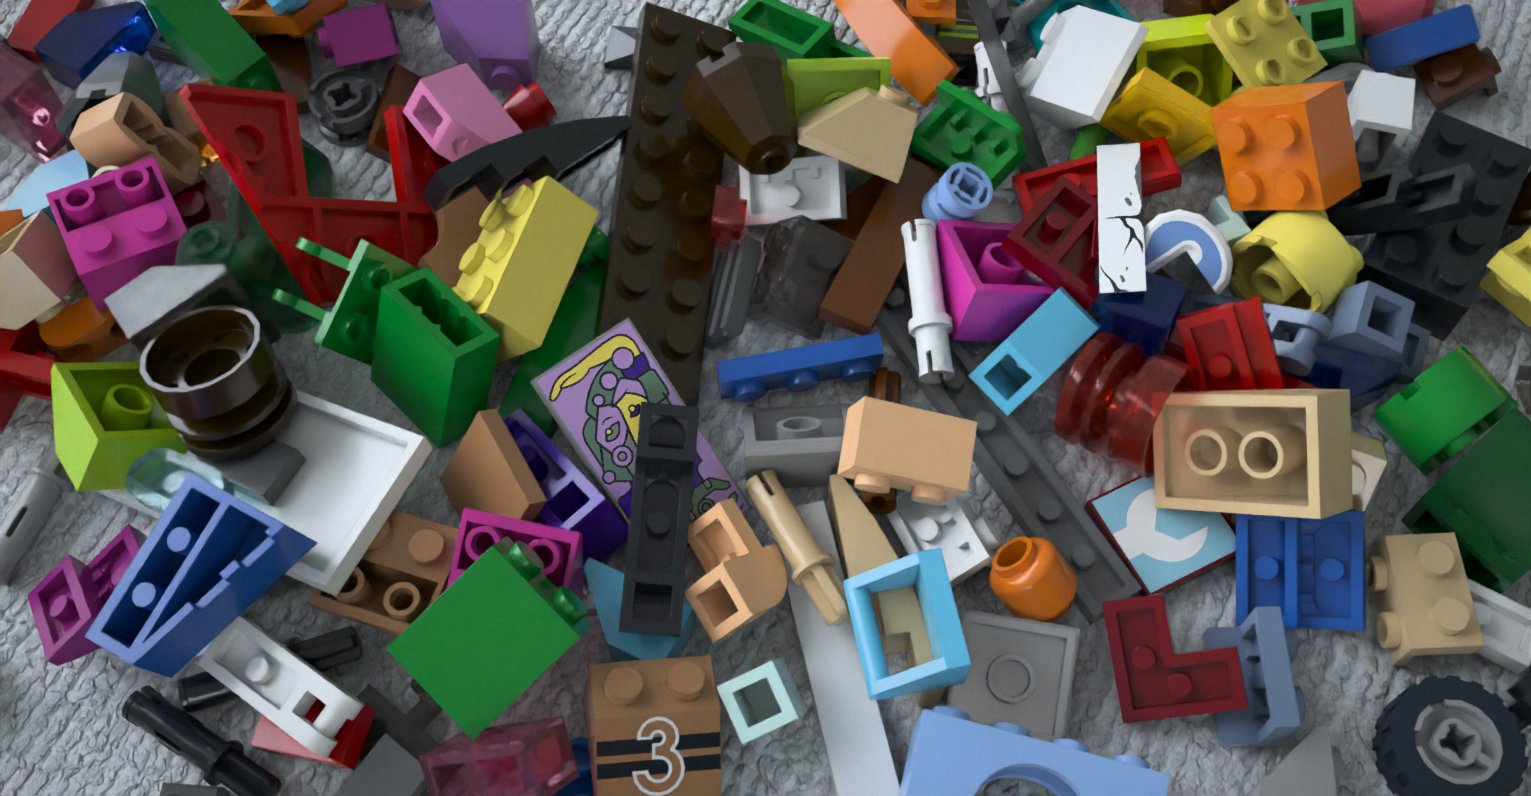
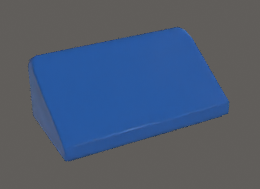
M1464 4L1370 36L1366 39V46L1374 71L1384 73L1478 42L1481 38V26L1472 6Z

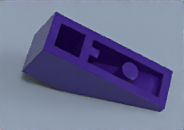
M520 407L503 420L547 499V502L538 514L546 525L583 534V566L589 557L602 562L628 540V527L607 499Z

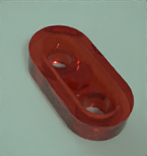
M716 184L712 203L708 246L728 250L731 240L740 241L741 231L744 230L747 199L737 198L738 187Z

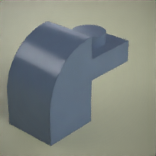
M1368 280L1340 291L1330 319L1333 328L1324 342L1323 350L1331 360L1345 368L1360 364L1405 385L1413 383L1414 379L1421 374L1431 331L1410 322L1415 306L1414 301Z

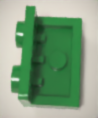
M943 79L936 86L939 105L914 129L909 151L944 172L956 163H971L987 174L994 191L1026 158L1022 125L1009 112H998L983 103L971 89L967 87L959 88Z

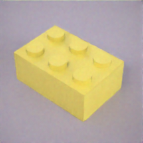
M549 175L529 186L524 184L519 186L511 196L502 201L496 199L491 202L480 218L479 226L483 230L478 241L467 249L459 263V270L463 273L456 287H453L452 290L500 335L495 364L541 347L599 213L598 210Z

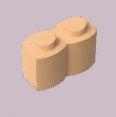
M122 92L80 113L69 138L79 154L98 169L107 165L121 168L154 157L171 195L194 185L203 161L197 149L187 138L174 129L165 127L150 106L128 92Z

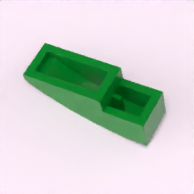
M748 0L727 21L729 29L743 42L773 45L786 71L787 59L875 57L870 53L837 40L834 24L779 0Z

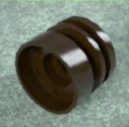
M212 305L186 313L169 322L154 335L141 354L140 374L162 409L166 412L189 452L205 460H230L257 451L271 443L289 426L297 409V392L286 376L285 369L274 355V349L262 326L251 311L236 305Z

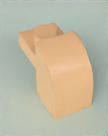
M733 498L718 502L689 525L687 541L707 574L684 590V594L714 644L738 633L781 602L787 589L786 567L776 543L762 548Z

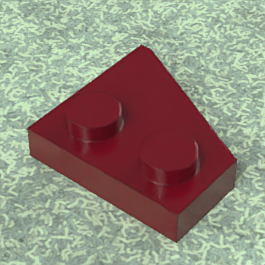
M1061 174L1007 235L1000 249L1056 291L1062 286L1086 311L1099 292V286L1094 285L1095 268L1099 263L1098 200Z

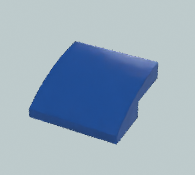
M1345 511L1323 519L1236 513V626H1241L1255 607L1280 606L1283 625L1290 629L1313 628L1365 631L1366 511Z

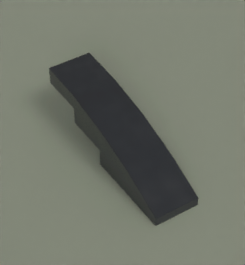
M628 115L578 119L525 131L481 147L435 171L422 196L436 212L475 187L491 203L527 179L534 183L549 175L558 183H561L615 148L634 122Z
M1402 163L1360 175L1362 187L1324 211L1328 216L1329 222L1343 236L1407 230L1463 219L1470 215L1478 177L1468 163L1414 177L1406 164ZM1276 210L1243 211V214L1252 231Z

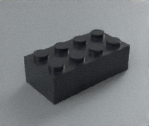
M1435 110L1405 164L1413 176L1418 177L1468 163L1478 177L1470 215L1467 218L1414 229L1372 233L1362 254L1364 267L1357 273L1354 285L1369 280L1414 301L1415 306L1410 322L1431 331L1430 336L1444 342L1471 305L1487 268L1486 265L1490 261L1531 166V149Z

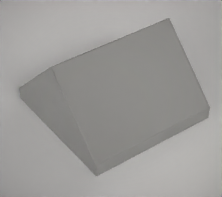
M851 403L742 409L746 482L757 474L761 483H764L762 472L771 469L777 474L783 488L829 486V475L838 473L847 411L852 406ZM844 477L848 484L855 483L854 479Z

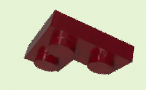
M1165 593L1102 602L1123 724L1249 708L1238 645L1175 653Z

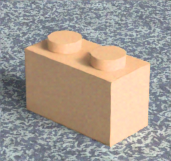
M865 396L848 408L837 476L854 479V487L859 490L872 493H889L890 488L911 492L910 499L915 502L927 505H945L946 500L968 491L978 422Z

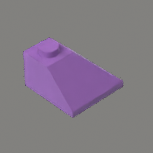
M430 0L444 50L460 65L467 63L488 90L513 92L520 84L526 87L532 82H536L541 43L532 0Z

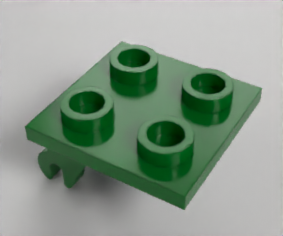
M300 237L295 246L296 248L350 272L332 312H329L278 288L275 289L271 298L322 321L313 339L314 343L372 366L381 287L420 269L362 239L352 259H349Z

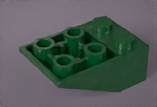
M1516 407L1507 413L1435 483L1401 519L1414 534L1455 532L1466 577L1499 594H1502L1531 569V420Z

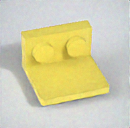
M1239 0L1204 24L1205 30L1243 84L1240 88L1229 94L1230 97L1248 88L1300 84L1328 65L1318 51L1314 41L1308 36L1290 10L1286 0Z

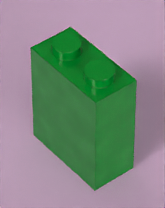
M426 266L381 287L370 380L441 449L463 437L478 411L486 410L500 335Z
M508 536L493 544L386 648L472 740L484 731L592 626L584 617L587 614V609L577 595L564 586L558 589L541 571L544 568V564L536 552L522 541L514 543Z

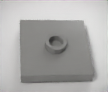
M960 608L958 615L971 667L964 684L947 687L945 706L957 708L968 713L970 716L969 721L993 726L997 722L1016 724L1028 729L1030 732L1029 737L1051 743L1054 739H1066L1080 628Z

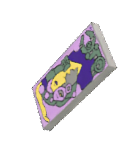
M628 317L531 380L530 383L619 517L629 529L641 401L686 405ZM698 425L689 525L718 502L730 498L735 500L742 514H746L753 507ZM688 541L686 556L693 552V549L691 548Z

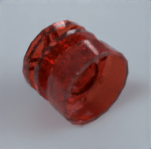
M1110 331L1100 332L1087 343L1065 380L1056 408L1054 419L1055 434L1070 444L1080 443L1082 448L1092 454L1102 451L1108 445V459L1114 464L1142 477L1154 476L1153 428L1172 392L1199 391L1200 372L1196 367L1163 353L1153 355L1146 362V350L1141 344L1134 341L1126 343L1121 336Z

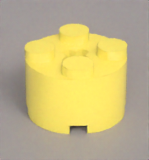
M1276 210L1230 248L1235 271L1231 275L1230 284L1238 298L1247 300L1253 296L1261 295L1263 303L1305 309L1323 314L1335 304L1341 290L1355 284L1357 273L1364 267L1361 253L1347 243L1343 235L1329 222L1324 210Z

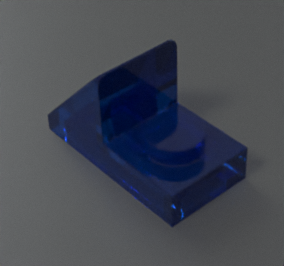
M1290 335L1286 342H1293L1295 336ZM1321 343L1317 344L1313 352L1317 359L1307 376H1298L1282 368L1283 373L1320 389H1350L1351 415L1384 396L1401 373L1402 363Z

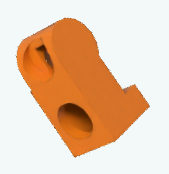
M87 295L72 305H66L47 322L40 323L39 333L41 339L52 352L65 363L93 362L131 341L126 334L136 329L152 314L141 297L98 313L90 296Z

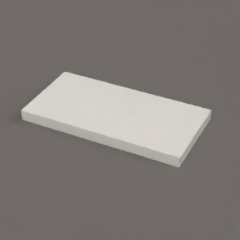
M296 390L297 409L289 426L274 440L298 449L306 458V461L273 506L190 471L180 461L181 458L133 488L96 490L95 492L159 519L187 474L191 472L318 542L285 574L337 596L432 452L433 447L424 436Z

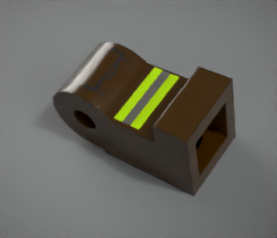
M956 0L955 25L937 24L935 39L951 59L967 60L968 66L960 70L950 83L975 87L978 70L974 46L981 42L980 34L967 0Z

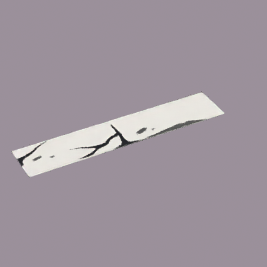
M1140 143L1097 146L1100 293L1147 291Z

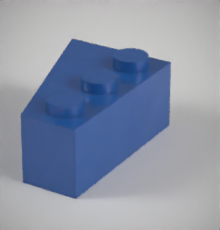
M189 472L84 637L132 666L172 678L318 542Z

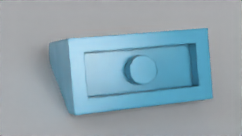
M941 548L913 553L846 579L843 582L870 700L892 698L964 684L966 682L971 661ZM915 585L934 661L889 676L870 594Z

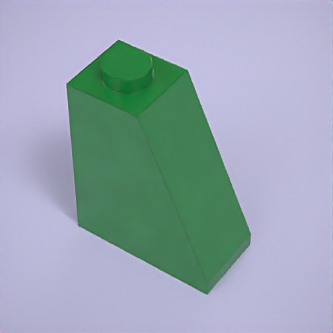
M143 0L169 49L208 85L271 92L281 86L267 54L218 0Z

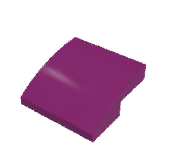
M128 524L88 565L68 554L27 595L48 662L59 666L101 648V646L84 636L147 539L144 533Z

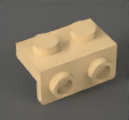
M1455 532L1384 535L1366 556V588L1374 593L1378 610L1375 623L1376 636L1380 646L1387 649L1391 666H1403L1414 656L1476 653L1484 646V641Z

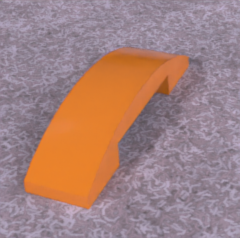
M834 0L847 23L875 57H890L891 75L924 107L927 108L937 97L936 86L943 79L950 82L960 71L959 67L937 40L923 32L898 0Z

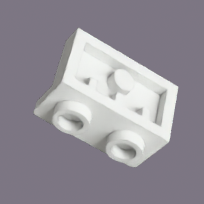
M810 148L805 149V157L793 158L790 164L782 171L771 175L750 174L739 165L742 226L758 227L847 219L845 171L852 170V165Z
M970 486L967 492L946 500L945 505L918 503L910 499L911 492L897 489V507L893 512L886 515L908 555L941 548L951 588L986 566L992 568V559L997 552L996 549L1002 546L1003 543L991 522L985 516L978 519L968 501L974 497Z

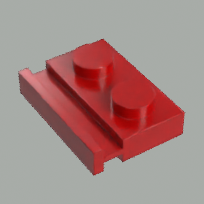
M1261 295L1177 317L1176 324L1196 391L1287 389Z

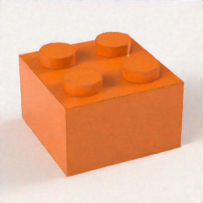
M1344 81L1248 88L1210 108L1231 211L1326 210L1362 187Z

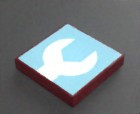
M1154 469L1088 500L1084 507L1093 523L1142 587L1140 596L1160 593L1167 594L1236 559V531L1223 512L1155 508Z

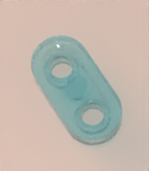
M156 448L147 451L133 462L126 476V487L129 493L142 505L160 514H163L189 472L235 496L233 486L216 468L168 448Z

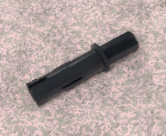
M351 626L304 641L294 637L289 639V645L285 646L319 672L357 661L363 654L359 634ZM207 671L178 680L180 701L184 710L188 713L240 698V696Z
M150 685L143 686L141 692L136 690L125 701L122 708V717L143 729L179 757L181 756L204 773L203 779L210 786L223 784L238 796H277L282 787L280 779L246 757L242 743L238 740L226 741L195 717L168 701Z

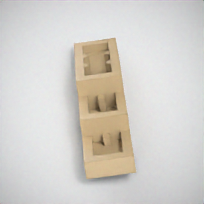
M837 474L829 475L828 502L844 579H849L898 560L896 553L876 519L844 477L837 476ZM908 586L871 593L870 596L884 654L905 651L909 669L934 661L921 607L913 587ZM946 687L914 693L917 707L941 703Z

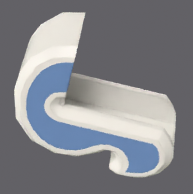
M1178 209L1157 215L1144 227L1146 278L1187 251L1217 295L1230 283L1233 266L1230 247L1223 234L1203 215ZM1098 263V265H1097L1096 268H1095V277H1096L1098 283H1099V263Z

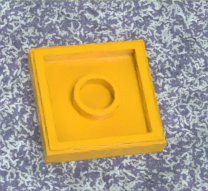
M1148 67L1143 68L1116 90L1100 122H1096L1129 143H1138L1165 136L1179 168L1217 144L1210 109L1212 107Z

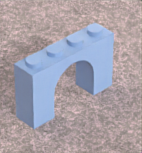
M936 706L933 708V711L924 708L913 724L899 796H974L977 790L988 782L1002 778H1022L1044 786L1056 796H1167L1170 775L1151 770L1150 763L1142 758L1130 755H1115L1112 759L1089 753L1090 747L1076 740L1060 738L1054 739L1051 743L1029 737V730L1016 724L997 722L993 726L969 721V714L960 709Z

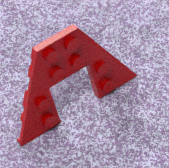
M187 83L179 91L181 100L311 304L320 308H334L350 272L296 248L295 246L300 237L349 259H352L362 239L419 268L417 263L420 258L436 245L438 237L437 220L422 194L435 171L452 162L436 153L403 113L405 105L393 104L384 111L397 202L309 197L295 94Z

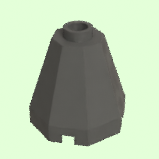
M132 51L111 53L76 88L59 111L56 122L60 136L64 133L68 140L66 145L68 152L75 149L69 138L80 113L122 92L131 93L143 100L158 115L165 127L175 130L159 79L151 61Z

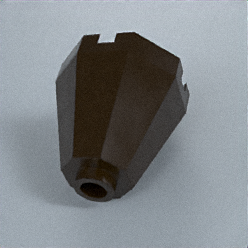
M734 41L722 48L725 56L713 63L710 56L696 63L681 98L703 135L745 170L754 175L775 174L790 164L798 149L794 84L773 45Z

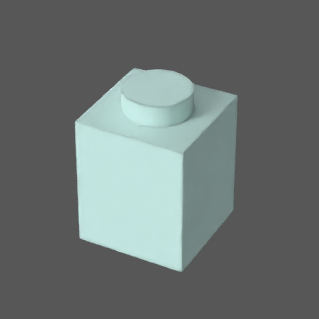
M783 657L769 661L716 687L742 745L807 713V709Z

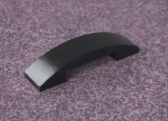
M641 401L618 632L680 637L685 563L699 407Z

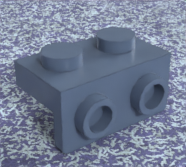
M1280 606L1255 607L1240 627H1209L1202 635L1204 649L1238 645L1249 708L1214 713L1218 743L1223 748L1280 747L1301 728V723L1305 719V697L1301 687L1294 686L1290 665L1295 655L1293 633L1289 627H1284Z

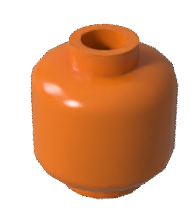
M1023 536L1013 538L1001 546L992 559V568L989 574L991 590L1014 617L1040 622H1054L1068 612L1078 588L1077 575L1046 538H1028Z

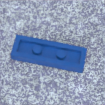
M880 333L717 362V382L721 399L733 397L736 402H750L764 397L766 391L787 387L789 392L796 393L812 390L820 385V381L841 378L842 382L853 383L868 379L873 376V371L880 368L884 357Z

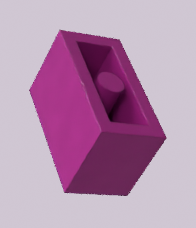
M386 3L323 16L326 27L318 29L320 43L325 58H335L337 68L402 54L390 5Z

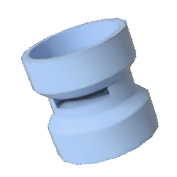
M956 163L944 173L939 182L935 183L923 197L921 204L925 219L934 221L936 227L940 219L972 221L974 216L978 215L991 202L993 196L992 183L987 174L979 167L971 163Z

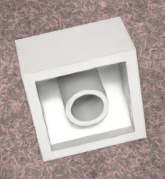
M1080 5L1060 14L1055 13L1049 19L1040 35V40L1044 44L1036 59L1032 57L1026 62L1016 80L1020 86L1019 89L1027 110L1062 131L1100 122L1149 29L1140 23Z

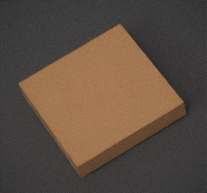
M497 409L478 411L441 476L440 483L460 521L463 509L471 508L534 522L547 502L543 491Z

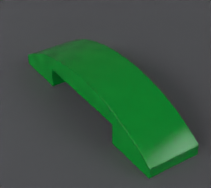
M596 261L593 262L575 279L563 294L541 347L526 352L510 383L499 409V414L503 420L520 407L550 440L554 436L559 425L530 381L593 340L603 264Z

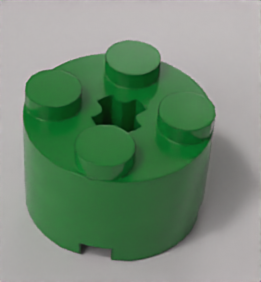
M1462 345L1420 374L1402 392L1396 393L1379 407L1371 417L1410 462L1427 476L1500 421L1514 407L1517 408L1519 404L1483 364Z

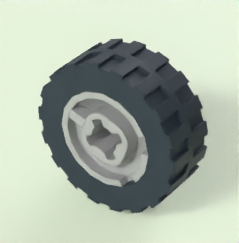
M1448 675L1446 678L1428 677L1418 685L1415 682L1383 709L1385 713L1377 719L1374 727L1377 730L1376 737L1372 739V751H1376L1377 756L1375 764L1379 774L1382 773L1388 782L1386 786L1393 795L1396 793L1399 796H1510L1511 792L1520 787L1524 780L1521 777L1522 772L1528 767L1529 757L1525 756V747L1528 744L1525 733H1521L1517 724L1520 721L1513 711L1510 712L1505 707L1503 699L1496 693L1491 694L1483 689L1484 685L1473 680L1471 682L1460 680L1461 677Z

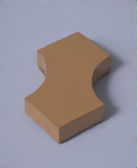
M477 187L436 212L432 209L438 225L437 242L434 248L423 255L417 263L419 269L428 266L451 289L456 287L463 273L459 270V263L463 255L479 239L483 230L479 226V221L486 208L490 205Z

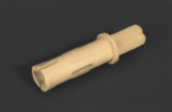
M770 469L762 472L764 483H761L757 474L751 477L744 484L743 490L751 499L794 572L791 577L794 584L804 587L826 625L839 626L845 623L851 616L844 586L833 569L835 565L833 556L823 553L779 482L774 470Z

